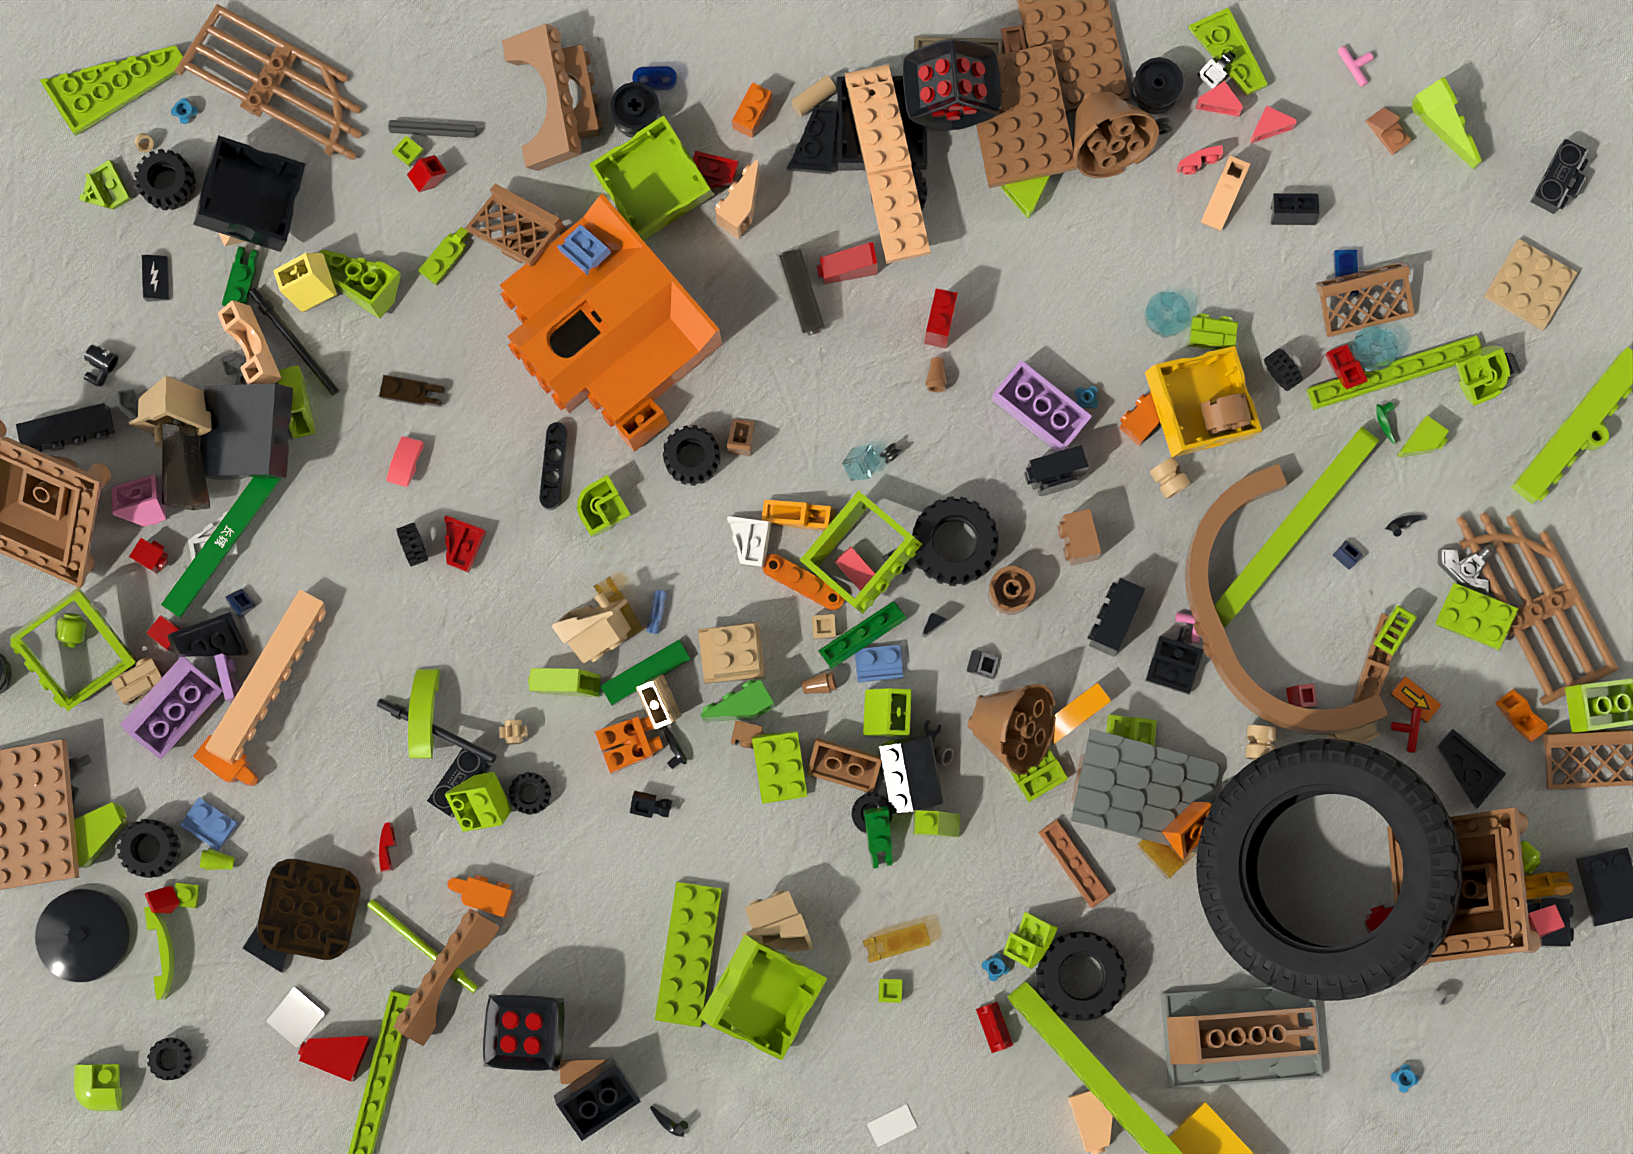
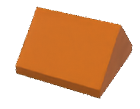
M1192 802L1162 831V834L1182 859H1185L1198 846L1202 827L1212 806L1209 802Z

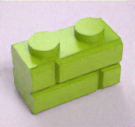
M1199 313L1197 316H1193L1190 321L1188 346L1213 350L1235 346L1238 322L1232 321L1233 318L1227 316L1213 319L1208 314Z

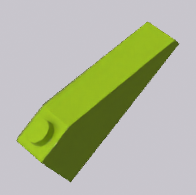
M1442 77L1414 97L1412 100V110L1472 169H1475L1482 160L1472 136L1465 133L1464 123L1466 121L1464 116L1457 114L1454 106L1458 103L1445 77Z
M327 250L319 252L324 255L334 287L364 310L381 319L395 302L401 273L384 262L377 261L375 263L366 261L365 258L358 257V259L351 258L345 254Z

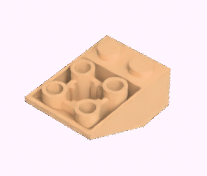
M757 160L752 165L749 163L742 172L743 177L739 182L735 181L728 191L730 194L725 200L722 198L715 207L717 225L738 240L750 226L753 219L760 175L759 161Z

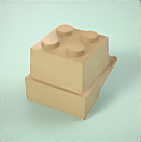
M166 375L139 398L138 417L129 421L130 426L153 434L155 446L157 447L164 445V439L176 443L191 436L196 438L212 430L211 412L206 411L204 391Z
M601 592L595 596L600 606L592 608L591 605L571 610L552 625V628L563 644L566 642L569 644L583 664L588 660H591L593 663L608 650H613L628 638L626 633L631 630V627L620 611L628 602L626 599L609 603Z
M759 622L698 629L704 684L766 679Z
M789 891L775 892L771 895V898L763 901L762 899L754 900L749 903V906L745 907L752 930L742 932L743 937L746 934L775 950L786 949L787 952L814 949L801 913L798 914Z

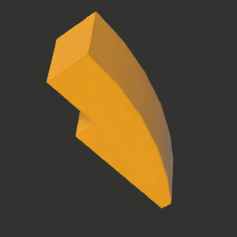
M764 500L761 521L771 522L773 525L824 531L836 517L837 510L832 506L810 505L804 502Z
M1098 683L1053 716L1056 717L1052 737L1053 744L1057 743L1111 702Z

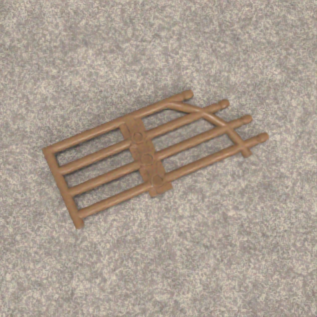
M216 4L178 64L175 72L182 76L187 70L242 100L240 107L250 114L260 117L264 112L326 146L324 153L330 157L336 151L351 160H355L357 154L337 142L341 130L350 133L355 138L362 136V132L359 129L353 128L350 124L343 121L342 106L358 114L362 108L341 96L334 81V78L337 77L338 80L347 82L349 76L223 6ZM221 15L276 45L271 56L216 28L214 24ZM211 34L264 63L265 66L260 74L252 72L203 45L202 43L207 35ZM199 52L254 82L248 93L191 63L196 53ZM298 57L320 69L327 87L290 68L295 59ZM285 75L332 100L333 115L280 87L279 85ZM276 94L333 125L330 138L268 105L272 96Z
M1486 512L1480 514V519L1488 533L1484 535L1474 536L1467 525L1466 519L1463 516L1456 518L1457 524L1461 527L1465 539L1459 541L1461 548L1470 547L1472 553H1475L1476 551H1482L1479 544L1492 542L1524 603L1516 607L1519 611L1507 636L1515 634L1545 693L1544 696L1539 698L1543 706L1565 696V687L1590 684L1619 670L1546 530L1539 533L1542 542L1545 543L1543 546L1524 536L1513 515L1506 517L1514 535L1498 533ZM1503 542L1519 544L1544 595L1532 600ZM1533 551L1552 559L1565 585L1552 590ZM1486 562L1482 572L1485 578L1489 580V586L1495 598L1509 604L1488 562ZM1574 605L1577 607L1606 663V666L1594 671L1564 613V610ZM1553 615L1556 616L1586 676L1575 681L1543 621ZM1534 624L1566 684L1556 690H1553L1523 632L1524 629Z

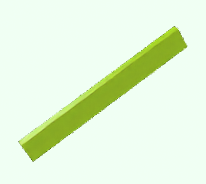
M1478 335L1364 370L1368 381L1346 390L1340 380L1335 379L1306 389L1313 411L1455 367V361L1472 355L1473 350L1482 348Z
M390 990L348 1154H373L404 1036L393 1026L399 1014L408 1005L409 999L412 996L410 994Z

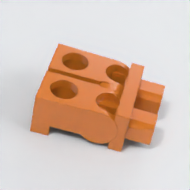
M637 716L594 731L611 775L624 768L650 759L654 753L663 749L659 736L650 740L646 739L645 732L654 729L649 717L639 719Z

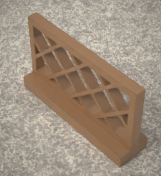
M494 184L490 189L491 197L465 229L474 236L532 267L557 235H562L567 229L559 217ZM495 203L500 205V211L490 213L489 210ZM516 214V220L506 222V215ZM501 217V224L491 226V219ZM486 221V228L475 229L480 222ZM532 223L531 229L522 231L521 224ZM517 226L516 233L507 235L506 228ZM502 230V237L492 238V232ZM549 232L545 238L538 240L537 233ZM533 234L534 241L523 244L522 237ZM518 239L519 245L508 247L507 241ZM534 247L535 251L529 258L524 256V250Z
M1401 261L1316 282L1326 336L1331 337L1415 316L1408 277L1410 275L1409 266ZM1403 279L1404 286L1399 294L1390 289L1395 280ZM1380 285L1384 289L1377 299L1368 294L1373 286ZM1358 290L1362 295L1354 305L1347 300V297L1351 291ZM1388 291L1396 295L1390 307L1381 303V300ZM1337 296L1340 298L1334 310L1327 307V297ZM1366 296L1375 301L1368 313L1359 308ZM1402 299L1406 302L1408 311L1397 313L1393 309L1399 300ZM1344 302L1353 306L1346 318L1337 313ZM1380 304L1388 310L1382 318L1377 319L1372 314ZM1357 310L1366 315L1361 323L1354 324L1350 321ZM1335 315L1344 320L1338 329L1331 330L1330 322Z
M1633 729L1542 734V742L1545 743L1547 789L1633 785V780H1624L1619 775L1627 765L1633 770V765L1630 763L1633 759ZM1624 744H1632V754L1625 759L1618 750ZM1601 745H1606L1612 750L1604 761L1595 754ZM1583 746L1589 753L1580 762L1572 753L1577 747ZM1551 748H1561L1566 753L1558 763L1552 759ZM1615 754L1624 761L1616 771L1607 764ZM1592 755L1601 763L1593 773L1584 766ZM1569 756L1578 764L1570 774L1561 767ZM1604 766L1613 773L1607 781H1601L1596 776ZM1582 767L1590 776L1584 782L1579 783L1573 776ZM1559 768L1567 777L1562 783L1553 784L1552 775Z

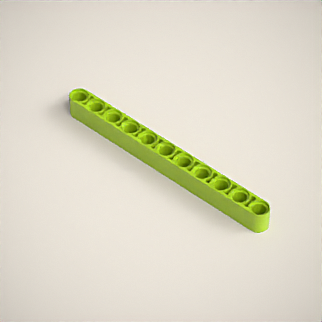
M1363 426L1355 433L1215 603V609L1224 628L1233 620L1380 441Z
M1026 981L1021 983L1007 996L1011 1004L1147 1154H1183Z

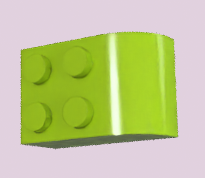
M1633 678L1565 687L1572 733L1633 725Z

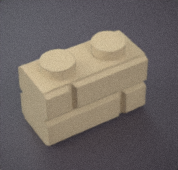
M145 657L135 663L136 667L131 670H125L111 680L124 705L129 706L144 698L164 676L155 659Z
M663 674L649 679L636 687L654 729L668 725L682 716L669 686L666 685L667 681Z

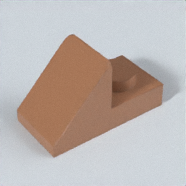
M1383 107L1365 122L1393 156L1412 140L1398 124L1401 118Z

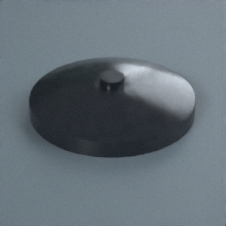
M89 889L68 891L52 900L40 915L35 931L36 949L45 967L57 977L71 982H91L111 973L124 958L130 939L128 920L120 905L108 895Z

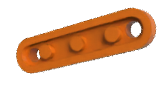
M770 554L766 556L765 565L762 567L766 576L828 610H838L844 604V598L821 578L779 555ZM776 562L778 566L776 569H771L769 564ZM830 595H836L837 600L835 602L829 601Z

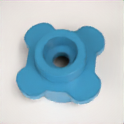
M187 98L180 99L171 109V114L177 116L181 124H187L189 119L198 113V109L190 105Z
M1094 386L1086 389L1078 387L1075 391L1077 404L1083 409L1096 408L1099 404V401L1096 399L1097 388Z
M994 954L992 959L982 962V969L987 971L989 974L988 978L991 981H996L999 976L1009 972V967L1004 964L1000 954ZM994 965L998 967L996 970L993 969Z
M1407 1064L1402 1065L1398 1072L1391 1074V1080L1397 1083L1399 1091L1403 1093L1419 1082L1418 1076L1411 1071V1067Z

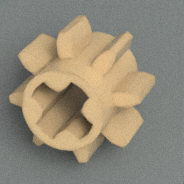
M522 720L504 721L505 727H499L500 738L505 739L507 745L522 744L523 737H528L527 726H522Z

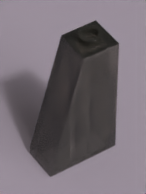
M796 248L777 254L776 257L801 333L807 332L808 336L820 333V328L825 326L801 249Z
M173 418L172 422L163 423L162 504L188 510L210 508V499L197 428Z

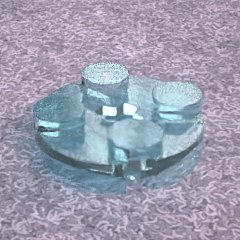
M1159 292L1148 301L1144 318L1152 332L1163 338H1168L1181 333L1185 329L1189 321L1190 309L1187 301L1180 294ZM1162 310H1171L1173 312L1171 314L1172 319H1164L1162 317Z
M1378 326L1366 327L1357 333L1353 341V357L1368 372L1389 367L1397 357L1398 341L1395 335L1387 329H1378ZM1374 344L1375 347L1380 346L1379 352L1371 351V345Z

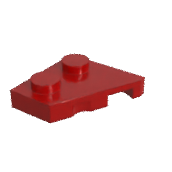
M695 150L693 161L711 189L734 183L739 165L737 160Z
M445 515L446 564L469 573L486 531Z

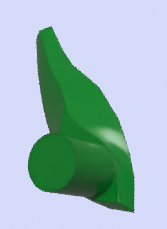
M1388 402L1383 406L1377 404L1376 415L1378 422L1388 439L1393 444H1396L1391 421L1387 415L1395 409V406L1392 402Z

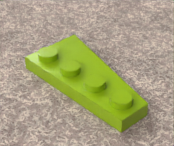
M1229 7L1188 26L1190 32L1217 61L1229 50L1236 55L1225 68L1230 72L1228 74L1246 96L1267 87L1268 84Z

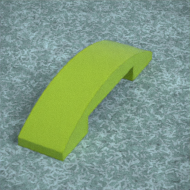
M417 669L414 676L408 714V752L410 759H433L434 736L432 735L435 692L439 690V669Z
M148 906L144 907L146 926L149 931H157L162 975L153 977L156 1000H164L169 994L174 976V949L169 930L159 913H152Z

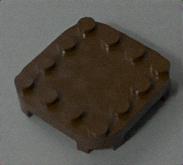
M285 859L277 862L268 875L257 922V933L260 941L266 947L275 951L321 960H332L339 957L347 950L350 943L361 890L358 879L351 871L344 868L300 859Z

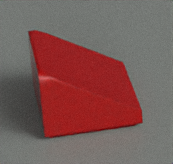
M1314 684L1295 685L1286 688L1289 704L1302 708L1318 706Z
M172 886L145 893L152 913L171 914L179 905L178 897Z

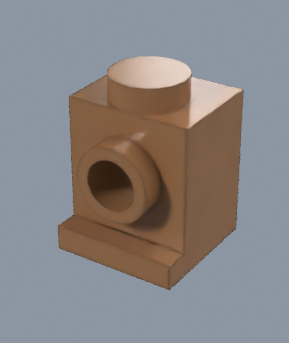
M735 721L730 743L736 746V742H740L741 747L753 749L752 736L766 733L762 732V726Z

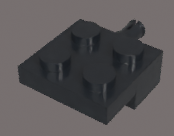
M1180 627L1177 640L1163 636L1158 637L1146 675V682L1187 695L1190 694L1204 650L1186 643L1189 629Z

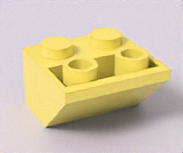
M304 253L273 270L280 292L301 312H306L337 295L323 253Z

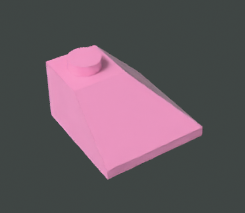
M156 474L112 487L113 515L144 527L156 525L166 520L165 504Z

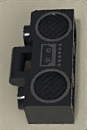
M1564 139L1554 154L1530 202L1554 214L1559 208L1563 209L1569 199L1566 194L1577 198L1587 179L1585 175L1578 171H1583L1589 161L1586 156L1589 151ZM1574 178L1576 179L1573 187L1571 188L1568 186V184L1570 183L1571 179Z
M462 748L427 802L453 818L454 813L445 793L474 775L488 773L491 768L490 762Z

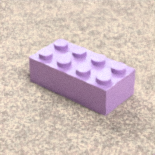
M1022 360L996 389L991 398L994 403L1056 452L1068 449L1092 417Z
M180 657L120 725L131 737L161 760L223 690L186 657Z

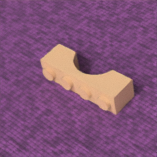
M232 300L217 314L224 331L240 344L245 353L246 363L240 368L246 383L269 384L278 382L281 379V375L251 306Z

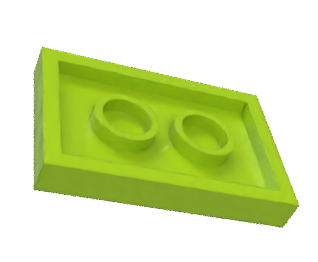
M1453 583L1435 625L1500 652L1519 610L1509 604Z
M797 729L752 736L762 804L807 797Z

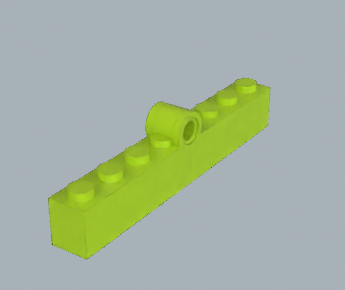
M1627 346L1620 352L1512 484L1511 488L1531 504L1537 500L1541 502L1550 492L1547 490L1551 483L1555 485L1564 475L1561 472L1565 466L1569 468L1577 459L1575 454L1579 449L1582 451L1584 449L1594 451L1607 443L1609 432L1604 426L1605 422L1602 420L1607 414L1611 416L1618 409L1619 405L1616 403L1620 398L1625 399L1633 390L1630 387L1633 384V350ZM1592 434H1595L1597 436L1598 441H1595L1592 438Z

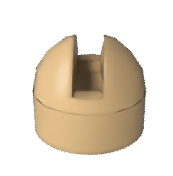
M140 133L135 137V145L140 152L152 150L154 141L149 134Z

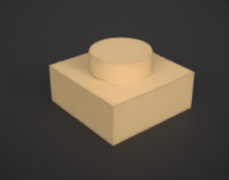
M834 614L812 616L813 639L836 638Z

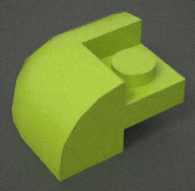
M1487 346L1473 350L1472 355L1455 361L1460 377L1458 380L1465 397L1473 406L1493 399L1503 393L1502 389L1506 385L1508 377H1510V369L1503 347Z
M608 474L585 487L577 500L576 509L578 515L591 537L610 530L612 526L631 516Z
M120 1064L74 1065V1092L80 1105L92 1111H121L122 1087H120Z

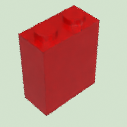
M935 289L924 344L941 348L947 347L956 307L957 292Z

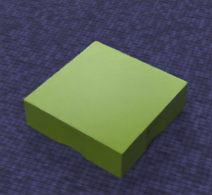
M664 115L637 132L626 143L614 147L589 164L604 190L614 201L618 212L643 241L715 195Z
M745 934L699 1018L711 1027L736 1039L745 1040L758 1050L782 1061L798 1033L804 1016L814 1004L827 978L815 969Z

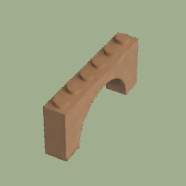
M546 23L502 40L505 61L517 66L524 64L532 65L538 71L545 84L547 111L543 125L530 142L521 146L525 167L536 171L582 155L580 148L581 140L576 127L577 119L572 106L573 98L568 85L569 77L564 64L565 56L560 43L561 35L558 28Z

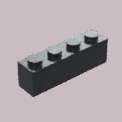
M105 403L16 424L19 443L34 448L39 452L47 449L61 450L65 448V445L72 443L73 445H82L87 443V440L93 438L103 440L109 438L110 434L115 433L110 407Z

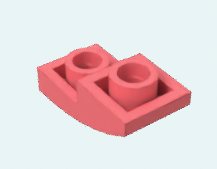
M1222 145L1205 148L1185 157L1179 162L1176 168L1177 173L1183 172L1184 175H1191L1200 170L1202 162L1204 164L1217 163L1223 155Z
M404 436L401 437L386 478L387 482L405 487L409 486L417 470L415 464L424 448L423 441Z
M851 546L834 561L860 591L876 574Z

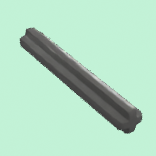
M390 120L388 124L390 133L475 138L477 133L475 125L403 120Z

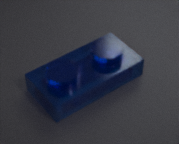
M1334 250V278L1358 272L1357 250ZM1351 291L1349 296H1358L1359 291Z

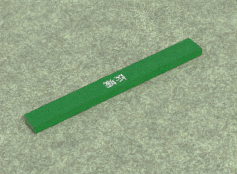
M253 477L161 603L163 607L177 617L182 618L282 478L259 479Z

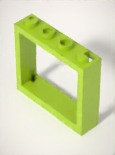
M858 490L801 557L800 561L855 609L864 614L870 606H873L875 599L887 590L892 579L903 571L904 565L910 558L916 555L915 552L922 543ZM870 508L905 539L854 598L821 570L819 565L862 514Z
M80 587L73 590L10 636V641L12 642L10 646L14 649V652L17 655L21 653L26 660L24 664L31 673L34 671L40 677L38 681L46 691L50 689L54 694V702L60 708L64 707L67 712L136 663L134 655ZM75 601L121 660L69 697L22 638Z

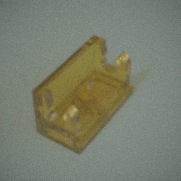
M1144 839L1135 845L1166 879H1170L1184 865L1182 860L1167 845Z

